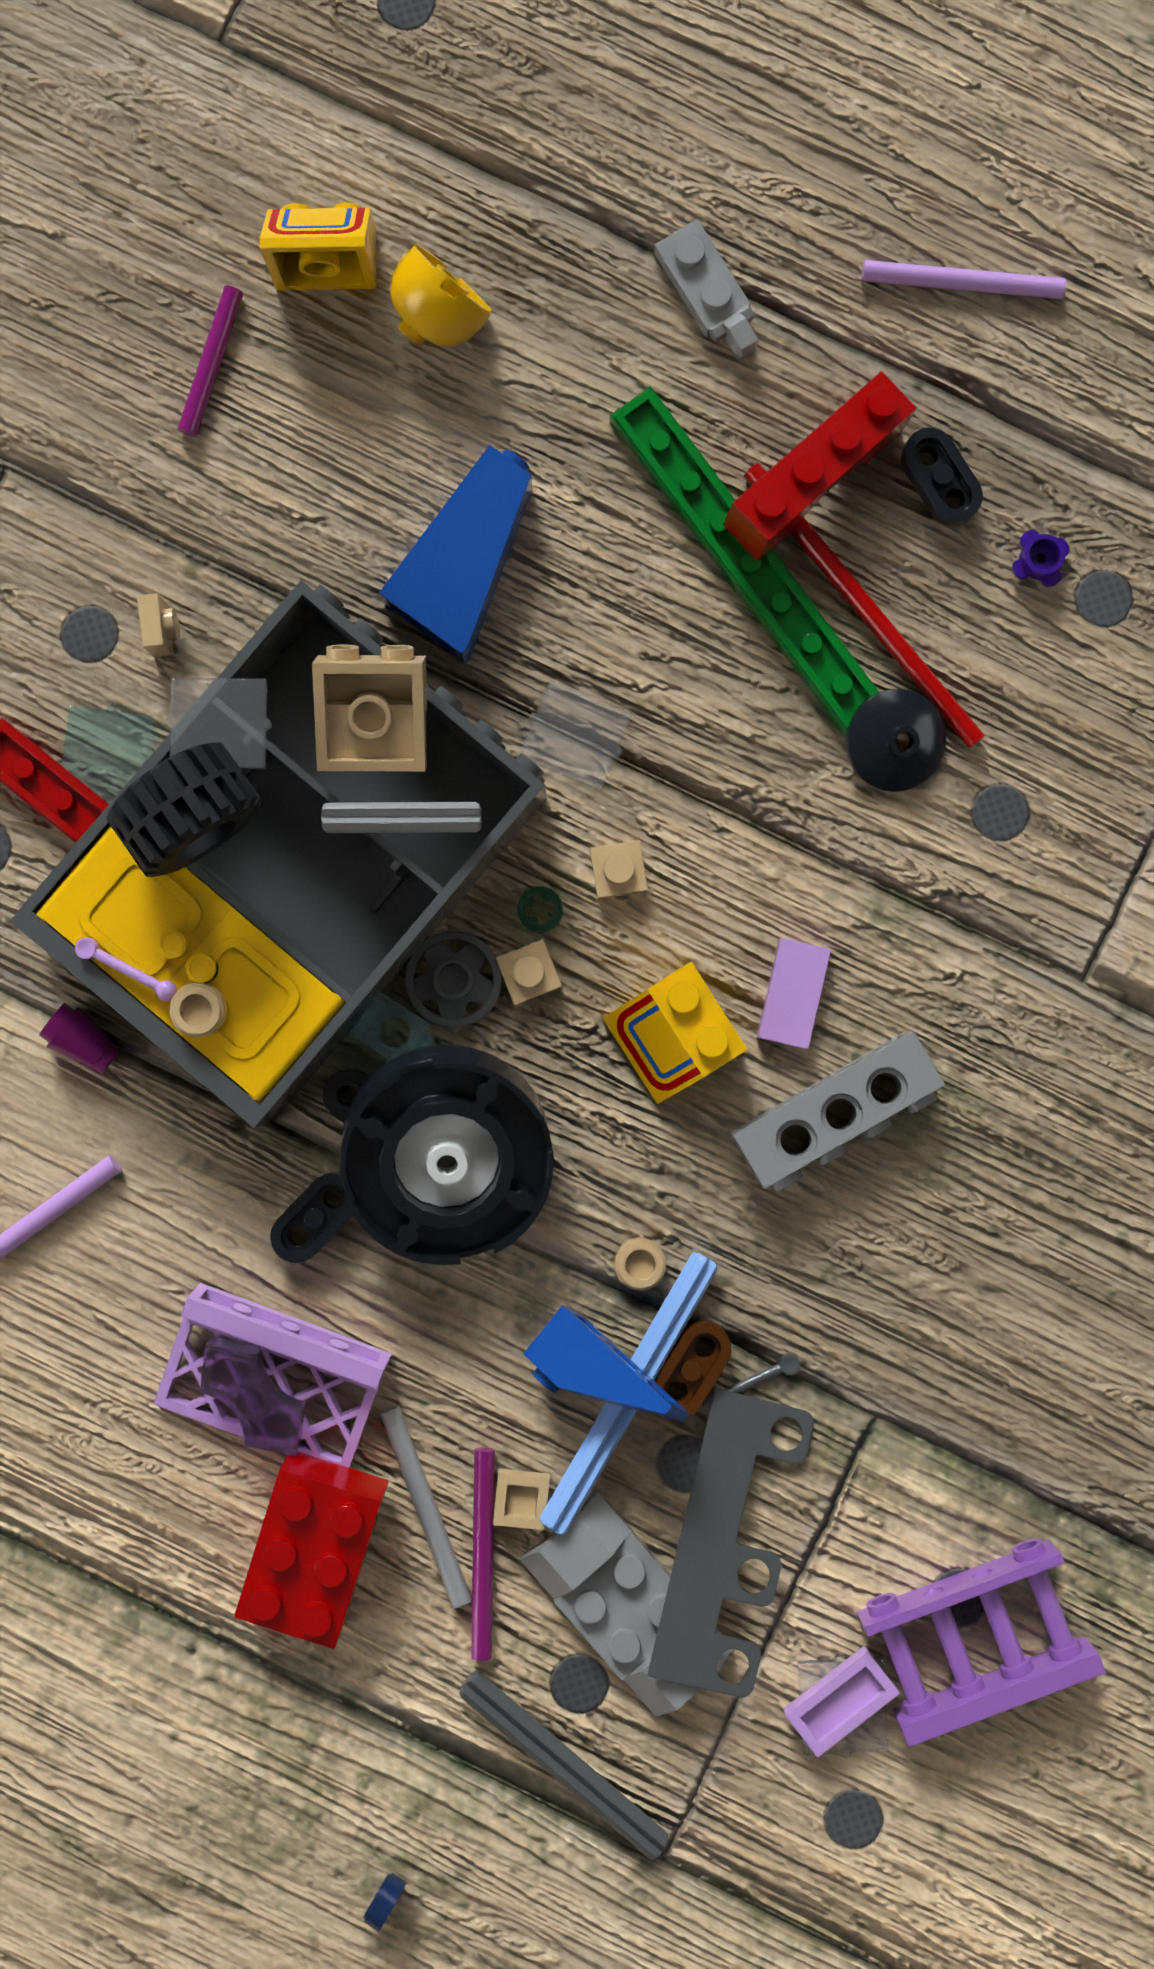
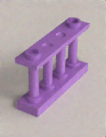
M1040 1539L1023 1541L1012 1548L1013 1553L899 1596L893 1593L879 1595L867 1602V1608L856 1611L867 1637L880 1632L883 1634L906 1696L903 1705L894 1708L893 1711L908 1747L1106 1673L1101 1657L1085 1637L1078 1639L1071 1635L1047 1571L1065 1562L1061 1552L1049 1540L1043 1542ZM1027 1577L1052 1641L1048 1651L1032 1657L1023 1655L999 1591L1000 1587ZM976 1596L980 1597L1004 1661L1001 1663L1000 1669L984 1675L974 1673L950 1606ZM931 1614L955 1679L951 1684L952 1687L934 1694L926 1691L901 1626L904 1623Z

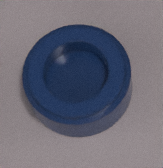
M388 1873L364 1914L363 1919L365 1920L363 1922L379 1932L407 1882L394 1873H391V1875Z

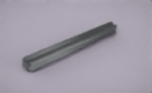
M474 1671L461 1685L459 1692L460 1697L647 1858L655 1860L664 1851L669 1840L667 1832L481 1672Z

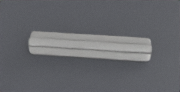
M477 802L325 803L321 811V824L323 830L327 833L478 832L482 825V811L480 804Z

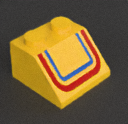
M345 202L336 204L333 208L311 209L304 204L292 203L283 206L282 209L267 210L260 234V251L276 291L377 289L376 228L371 208H362L358 204Z
M692 961L602 1018L656 1104L701 1080L748 1050Z

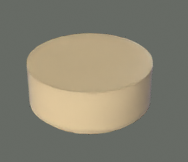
M191 983L181 987L174 994L169 1011L174 1026L181 1033L191 1037H203L215 1033L222 1027L226 1020L228 1009L224 995L215 986L208 983Z
M642 1237L632 1238L623 1243L615 1255L614 1265L617 1277L626 1287L632 1290H649L655 1287L665 1274L666 1259L663 1251L650 1239Z

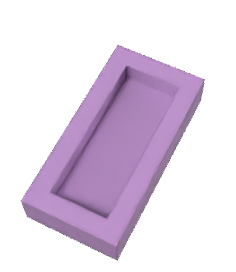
M785 938L779 939L756 1038L808 1049L831 949Z
M864 1645L784 1708L785 1716L818 1758L899 1695L900 1692Z

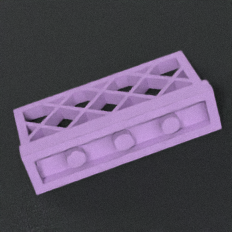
M200 1283L190 1293L184 1304L180 1316L183 1319L154 1405L286 1454L292 1449L350 1468L392 1353ZM196 1325L212 1331L220 1349L198 1358L189 1340L193 1326ZM228 1338L234 1339L236 1342L230 1344ZM250 1345L261 1349L269 1366L246 1376L235 1351ZM183 1355H185L188 1363L180 1366ZM276 1355L285 1359L279 1362ZM225 1356L237 1381L214 1390L203 1365ZM298 1363L310 1368L317 1384L295 1394L283 1369ZM193 1371L204 1395L190 1401L171 1394L175 1378ZM273 1374L285 1398L262 1408L251 1383ZM325 1374L331 1375L333 1377L330 1379H326ZM345 1381L366 1388L362 1403L346 1411H342L331 1389ZM241 1388L252 1413L238 1419L226 1414L219 1398ZM322 1392L333 1416L310 1426L299 1402ZM206 1403H209V1405H210L211 1408L206 1407V1406H203V1405L206 1404ZM289 1406L301 1430L284 1436L274 1432L267 1416ZM357 1416L351 1429L347 1420ZM257 1421L259 1426L252 1424V1422ZM338 1424L347 1442L343 1456L341 1457L322 1450L315 1434ZM306 1439L308 1444L300 1442V1440Z

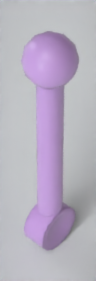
M81 938L75 945V952L80 958H95L156 991L157 997L162 1001H171L177 992V987L172 981L164 980L160 982L100 950L97 941L92 938Z

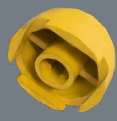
M414 243L410 250L401 258L392 274L390 284L391 301L394 309L402 318L397 327L418 346H422L428 340L439 347H455L470 340L487 322V319L492 314L491 308L461 278L457 279L446 270L447 266L425 248Z

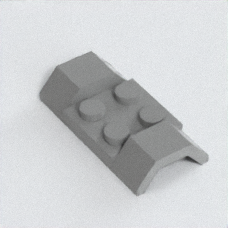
M597 1489L584 1502L566 1534L554 1533L543 1544L524 1553L520 1557V1561L552 1596L557 1607L622 1681L624 1680L656 1717L677 1711L701 1689L647 1676L671 1573ZM716 1626L715 1634L724 1635ZM733 1649L725 1651L719 1657L716 1665L717 1674Z

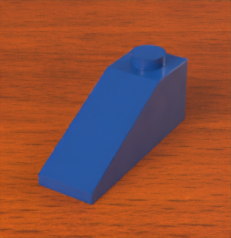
M564 1305L560 1307L523 1353L537 1367L532 1373L533 1376L554 1393H557L561 1388L578 1396L684 1422L690 1415L685 1408L588 1319Z

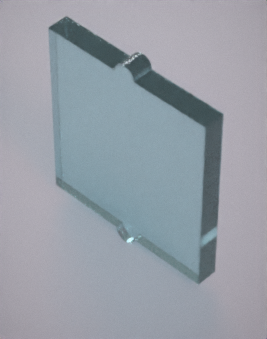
M69 706L62 766L104 800L112 801L149 758L154 717L118 712L113 706L107 707L106 711Z

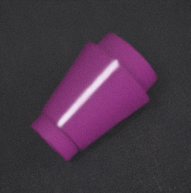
M66 1003L59 1007L39 1034L40 1037L48 1042L46 1048L91 1069H95L100 1074L106 1070L120 1051L79 1006L74 1010Z

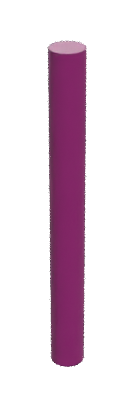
M488 1447L474 1449L471 1659L476 1661H487L492 1658L495 1449Z

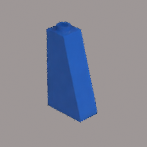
M491 445L487 447L379 592L386 607L464 664L467 663L474 650L532 493L531 474L528 473L530 469L528 464L514 452L506 449L501 453Z

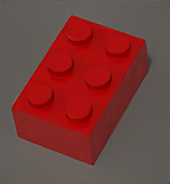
M291 1449L279 1469L234 1618L335 1650L346 1621L389 1480Z

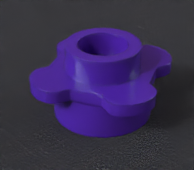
M1036 530L1025 532L1019 540L1022 547L1019 559L1012 564L1013 574L1021 580L1028 577L1040 580L1045 587L1057 585L1062 579L1059 569L1063 565L1065 557L1069 554L1068 543L1063 538H1057L1050 534H1039ZM1039 554L1043 555L1045 562L1039 563L1036 560V556Z

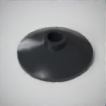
M905 689L881 691L865 700L852 716L846 735L847 755L857 775L867 784L890 792L906 791L925 782L939 766L946 744L944 723L936 707L924 696ZM901 732H905L909 737V745L903 751H899L895 745V739Z

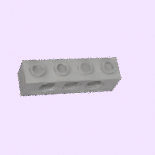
M904 1031L730 1131L729 1134L759 1186L766 1189L773 1185L774 1189L779 1191L801 1179L803 1175L799 1169L817 1159L820 1165H825L846 1153L848 1150L844 1143L862 1133L864 1139L867 1140L892 1126L889 1117L907 1108L909 1114H912L927 1107L937 1100L933 1092L945 1084L915 1032ZM886 1073L893 1079L895 1090L889 1100L880 1103L872 1096L871 1083L877 1075ZM836 1099L846 1101L851 1110L849 1121L840 1128L831 1127L826 1120L827 1106ZM800 1125L806 1133V1144L797 1153H786L781 1146V1134L788 1126Z

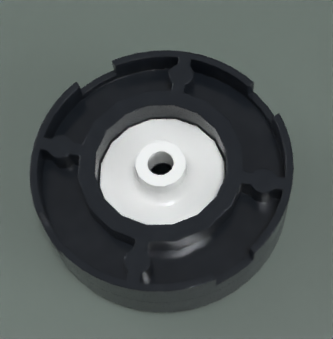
M435 1045L401 1054L381 1066L366 1080L353 1098L343 1126L339 1171L346 1195L352 1205V1213L362 1228L375 1241L386 1249L407 1259L433 1265L461 1264V1258L478 1255L491 1249L494 1250L495 1254L515 1242L532 1225L541 1212L551 1188L554 1156L549 1128L541 1102L535 1091L517 1070L498 1057L482 1050L459 1045Z

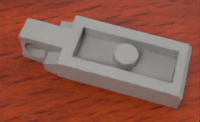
M694 220L655 244L654 254L705 337L711 336L715 343L724 338L738 361L755 352L756 343L759 340L749 324L755 317L750 307V302L699 220Z

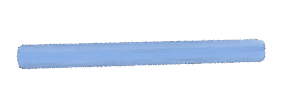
M694 1252L689 1257L631 1358L653 1380L657 1377L718 1270L715 1262L700 1253ZM605 1403L540 1516V1521L545 1527L561 1535L568 1532L637 1410Z

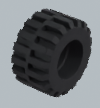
M212 742L183 750L147 771L117 798L106 818L146 877H156L181 870L227 842L251 820L261 804V798L223 743Z

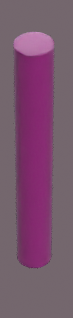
M225 285L177 428L179 432L191 437H197L243 297V292L233 286Z

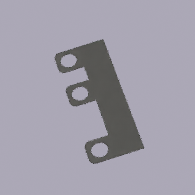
M715 1388L648 1669V1677L739 1698L746 1697L753 1691L761 1659L759 1647L753 1642L715 1634L723 1598L760 1607L768 1606L774 1600L781 1571L779 1556L770 1551L737 1544L736 1539L756 1454L793 1464L802 1462L807 1456L814 1426L813 1417L809 1412ZM782 1417L795 1419L802 1429V1439L799 1445L789 1451L778 1449L773 1444L770 1436L772 1425ZM750 1559H758L764 1562L770 1573L766 1588L755 1594L745 1592L740 1587L737 1579L740 1566ZM730 1649L743 1652L749 1662L747 1676L737 1684L723 1682L716 1670L719 1657Z

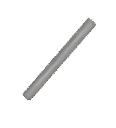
M399 1405L390 1407L379 1414L452 1607H462L472 1601L471 1595Z

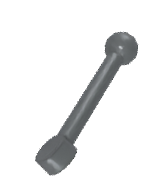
M784 1354L779 1359V1364L723 1390L741 1393L782 1373L794 1375L800 1369V1361L794 1354ZM714 1391L708 1393L701 1405L707 1411H710Z

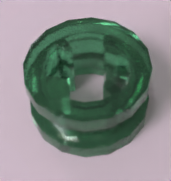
M535 886L526 890L520 897L517 905L518 916L522 924L529 931L536 933H547L555 929L563 916V904L559 895L551 888L545 886ZM536 896H542L545 903L553 902L555 905V913H548V917L551 920L544 924H539L536 917H527L526 906L532 907L533 904L530 900Z

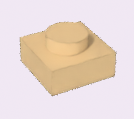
M157 593L137 596L143 648L154 658L174 655L173 639H179L180 637L179 622L175 609L169 608L168 604Z
M640 840L589 848L597 900L648 891Z
M543 939L496 957L515 1006L562 987Z
M499 1469L493 1525L545 1531V1525L540 1521V1516L548 1502L550 1474Z

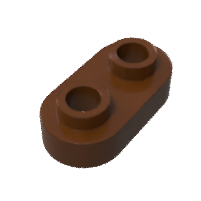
M699 1320L688 1325L681 1333L654 1380L666 1392L672 1382L680 1381L686 1385L685 1394L680 1398L674 1399L690 1413L688 1417L698 1411L730 1359L731 1343L725 1330L717 1323L709 1320ZM708 1337L713 1341V1349L708 1354H699L695 1351L694 1346L699 1338Z

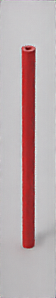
M756 463L744 474V478L752 486L767 472L760 463ZM803 517L790 532L926 698L936 707L968 748L972 747L985 736Z

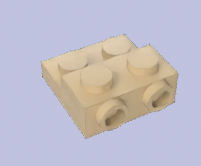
M356 645L327 646L326 655H318L312 662L317 771L425 772L427 768L426 656H414V647L409 645L382 646L381 655H359V646Z

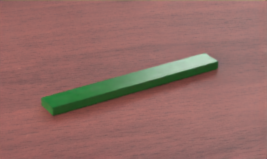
M649 386L612 413L609 422L846 738L847 729L855 711L865 700L879 693L878 689L774 550L771 549L757 562L723 526L735 498L652 387Z

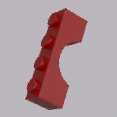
M882 371L879 372L732 503L723 526L758 562L785 538L812 507L841 479L859 465H866L899 436L917 408Z

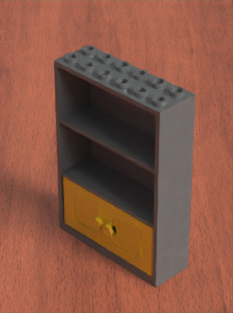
M300 580L10 920L17 928L253 1128L269 1125L274 1122L407 965L419 946L434 933L547 799L545 780L542 777L544 772L522 753L516 759L505 751L506 747L502 744L504 741L503 737L486 722L480 719L474 725L466 719L467 714L462 710L464 705L441 685L435 692L427 686V768L425 772L317 771L312 662L318 655H326V647L331 645L359 646V655H381V647L385 645L382 643L384 638L363 619L359 618L353 624L349 620L350 616L342 609L343 603L328 589L319 584L313 590L302 580ZM212 742L223 743L260 796L261 804L251 820L238 833L205 857L171 874L146 877L107 822L108 812L126 788L159 763L197 745ZM477 802L480 804L482 811V825L478 832L327 833L322 828L321 811L325 803ZM81 938H92L97 941L100 950L160 982L164 980L172 981L176 985L177 991L191 983H208L215 986L221 991L227 1002L228 1010L224 1024L218 1031L208 1036L191 1037L181 1033L174 1026L170 1017L171 1001L165 1002L160 1000L153 989L95 958H80L75 952L77 941Z

